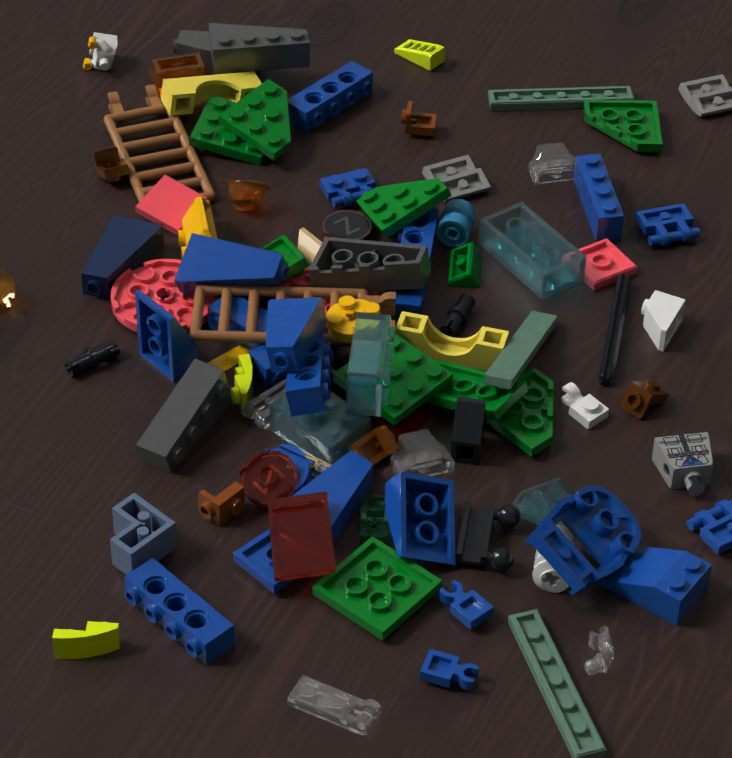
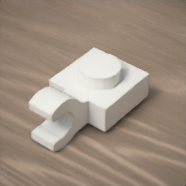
M572 382L562 387V390L567 394L561 397V401L569 406L568 414L588 430L608 417L609 409L591 394L583 397L579 388Z

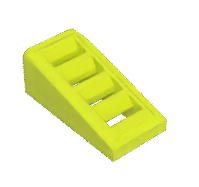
M409 39L395 48L394 53L431 71L445 61L446 48L437 44Z

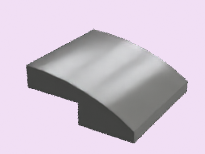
M723 74L683 82L679 85L678 90L685 102L700 117L732 110V87L729 86Z
M469 155L423 167L422 174L426 180L438 178L450 191L452 196L444 200V202L491 189L482 169L475 168Z

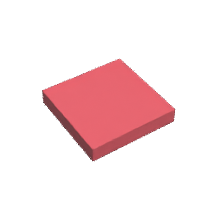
M164 175L135 206V212L154 223L163 224L164 229L178 236V230H182V218L196 197H206Z
M607 238L564 254V263L593 291L617 282V277L621 273L625 275L630 274L631 276L637 274V266Z

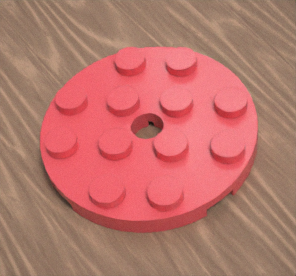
M150 260L143 262V267L133 271L129 268L116 279L111 289L112 311L118 321L138 334L135 292L141 290L174 316L187 333L190 332L195 293L180 292L174 281L182 260ZM205 295L202 325L208 322V307L219 299V295ZM163 296H169L168 298H165L164 301H162Z

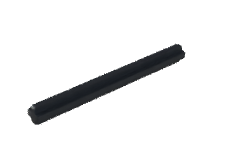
M621 273L617 277L598 382L601 385L606 384L610 386L613 384L632 277L630 274L625 275Z

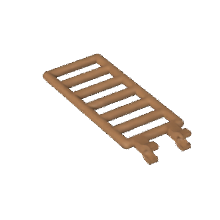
M155 84L145 86L148 96L146 97V103L149 107L124 111L117 91L107 93L110 101L108 109L112 114L105 115L103 120L114 146L118 148L120 160L128 164L130 174H127L139 202L154 187L143 188L141 182L162 178L164 175L173 176L189 172H195L196 177L178 182L190 189L202 187L204 193L199 194L205 196L210 202L216 199V193L194 147L189 145L190 138L179 115H169L165 106L160 101ZM167 113L169 116L167 119L117 128L115 124L117 122ZM172 127L176 131V133L130 142H123L122 137ZM181 142L183 146L181 148L130 157L128 153L130 151ZM188 157L189 159L187 163L136 172L135 169L136 166Z
M199 284L195 288L189 336L193 341L266 343L267 332H256L260 297H276V299H287V297L329 298L331 308L334 304L338 303L339 298L348 295L354 297V299L378 303L382 313L395 316V304L387 303H396V292H386L378 296L369 295L366 289ZM205 295H222L218 331L201 330ZM232 296H249L245 331H229ZM395 320L383 321L379 333L371 339H381L389 333L388 331H395ZM330 330L328 334H324L326 343L330 342L331 345L362 346L367 342V336L359 338L357 343H345L334 339L330 335Z

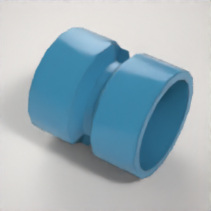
M453 199L447 202L436 229V235L443 244L456 248L467 243L476 219L474 206L462 199Z

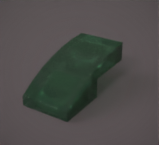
M361 494L360 546L373 536L390 547V527L385 512V495Z

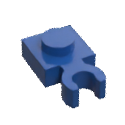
M456 580L451 582L453 593L447 592L444 588L440 589V600L444 604L450 605V613L470 630L493 616L494 607L474 590L465 593L460 582Z
M430 649L421 667L419 680L450 688L452 682H456L465 690H473L474 679L467 676L478 678L479 666L471 663L460 665V657Z

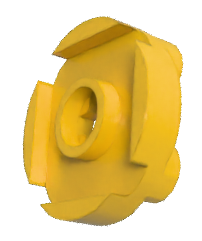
M348 295L339 298L338 303L334 304L326 314V326L330 330V335L334 339L345 343H357L359 338L365 336L369 340L379 333L382 326L378 303L354 299V297Z

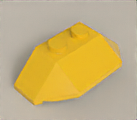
M196 197L182 218V230H178L179 246H183L181 247L182 258L192 233L218 239L210 200H206V198Z

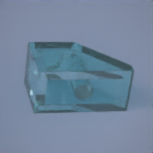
M560 476L520 491L512 505L519 509L521 518L540 524L565 496L569 498L575 493ZM561 521L556 524L565 526Z

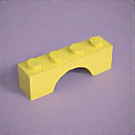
M254 71L163 79L161 101L170 116L193 114L194 108L198 104L208 101L210 95L237 103L262 83Z
M404 311L401 312L395 327V334L433 360L437 359L485 371L490 368L509 340V331L482 326L471 337H450L436 329L429 316Z

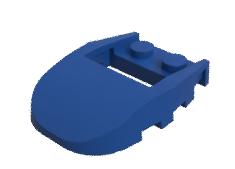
M592 485L576 491L569 498L565 496L532 532L525 543L527 546L532 544L571 587L572 590L569 593L573 596L601 582L625 564L624 561L640 544L641 529L634 515L616 495L603 487ZM561 521L601 565L597 570L556 526L558 522Z

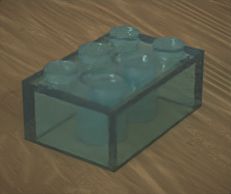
M356 313L347 371L346 414L381 417L382 405L388 406L389 388H385V386L391 384L392 368L388 367V365L394 363L395 347H390V344L395 342L396 327H390L391 315Z
M331 391V399L326 400L325 412L291 417L286 394L270 404V430L301 451L331 465L349 452L347 446L371 430V418Z

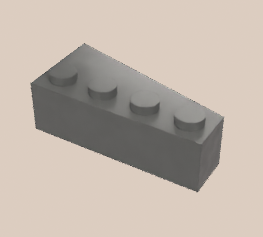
M208 23L209 48L214 74L310 67V42L307 29Z
M325 237L308 272L311 287L358 288L372 292L424 288L431 273L427 246Z
M198 359L193 360L136 444L141 461L171 473L232 403L223 369Z

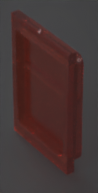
M327 491L267 500L275 582L336 573Z

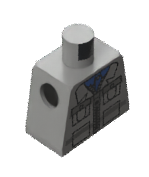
M708 432L654 438L652 461L669 488H687L690 495L697 496L702 494L705 486L710 484L713 459Z

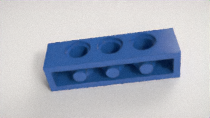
M350 61L288 99L289 123L305 133L319 126L372 93L373 72Z
M321 333L299 372H287L285 392L291 417L325 412L326 400L331 399L329 386H331L330 372H332L331 359H333L331 343H326L324 333Z
M151 558L124 576V595L127 601L132 606H137L152 623H157L172 640H177L182 644L192 657H197L205 665H208L235 646L234 625L154 558Z

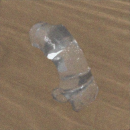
M605 625L600 627V634L593 631L589 632L588 643L590 648L600 651L593 659L587 660L584 664L586 673L592 676L598 672L606 673L614 658L612 639L609 628Z

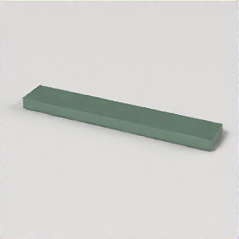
M631 86L488 90L490 111L583 109L584 99L634 100Z
M531 311L485 373L484 384L509 390L512 389L557 325L558 316Z
M538 609L508 615L509 627L572 758L606 757L607 749Z

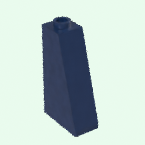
M113 216L81 273L83 294L103 298L111 297L112 286L123 272L129 268L133 271L142 267L143 262L149 261L163 247V224Z

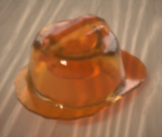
M217 180L228 185L230 203L233 204L237 211L242 212L259 207L265 192L271 189L269 185L256 181Z

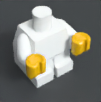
M93 33V37H90L88 42L89 53L93 55V60L90 58L84 59V70L93 68L106 71L111 69L118 45L117 35Z

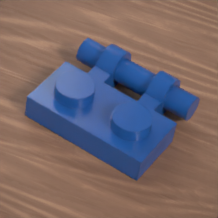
M367 168L321 178L320 188L327 200L332 202L334 208L339 206L346 208L352 206V203H356V200L361 198L366 191L376 188V182Z
M684 203L636 212L635 220L644 235L655 234L648 236L650 246L659 245L663 247L668 246L671 242L680 241L685 243L690 242L693 238L700 237L698 227L689 229V227H693L694 218Z
M732 499L719 501L710 510L706 511L703 509L696 512L694 517L686 522L687 527L691 531L700 528L699 537L717 555L732 548Z

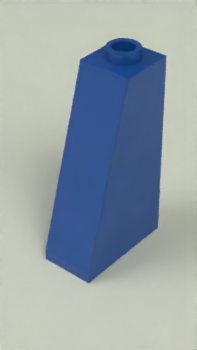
M192 233L174 281L180 292L195 293V288L199 284L280 286L282 280L285 281L287 278L289 266L281 253Z
M322 297L270 299L268 301L266 350L272 373L299 372L327 323Z
M352 450L280 505V525L299 540L325 555L373 485V463Z

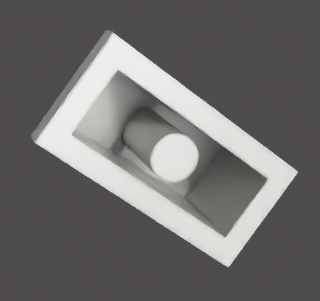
M655 290L650 299H645L641 314L644 315L643 327L657 349L664 352L683 320L685 299Z

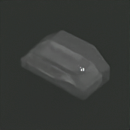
M563 142L537 145L535 155L528 164V171L534 185L574 180L576 157L568 151Z
M428 429L399 435L397 444L399 450L391 457V466L395 474L402 471L434 476L455 471V462L446 446L438 442Z

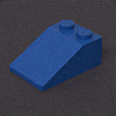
M137 290L135 292L139 355L172 382H175L183 377L194 359L199 360V347L174 316L141 290Z
M400 471L385 483V512L398 558L450 567L455 566L454 480Z
M638 546L624 561L625 564L598 583L602 587L677 626L708 590L712 564L687 551Z

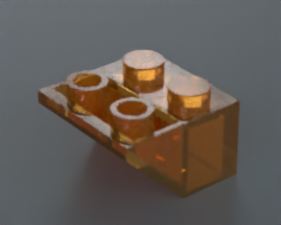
M200 53L152 59L149 64V72L156 86L158 96L161 97L163 79L204 76L205 66Z

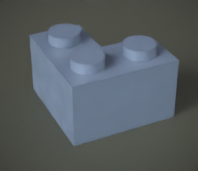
M131 494L112 508L114 534H116L110 539L112 565L127 575L151 558L158 562L177 548L176 522L137 494Z

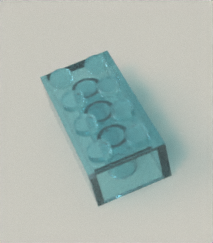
M523 202L480 219L479 245L540 299H546L584 281L586 256Z

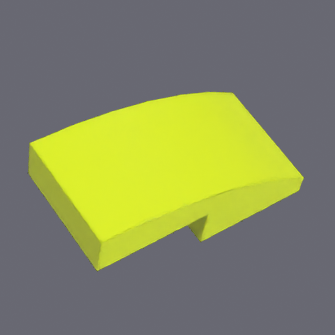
M249 353L238 355L239 367H235V387L231 388L233 404L239 405L242 415L248 413L253 398L252 362Z
M87 621L86 631L54 629L52 636L54 659L88 658L120 649L119 623Z

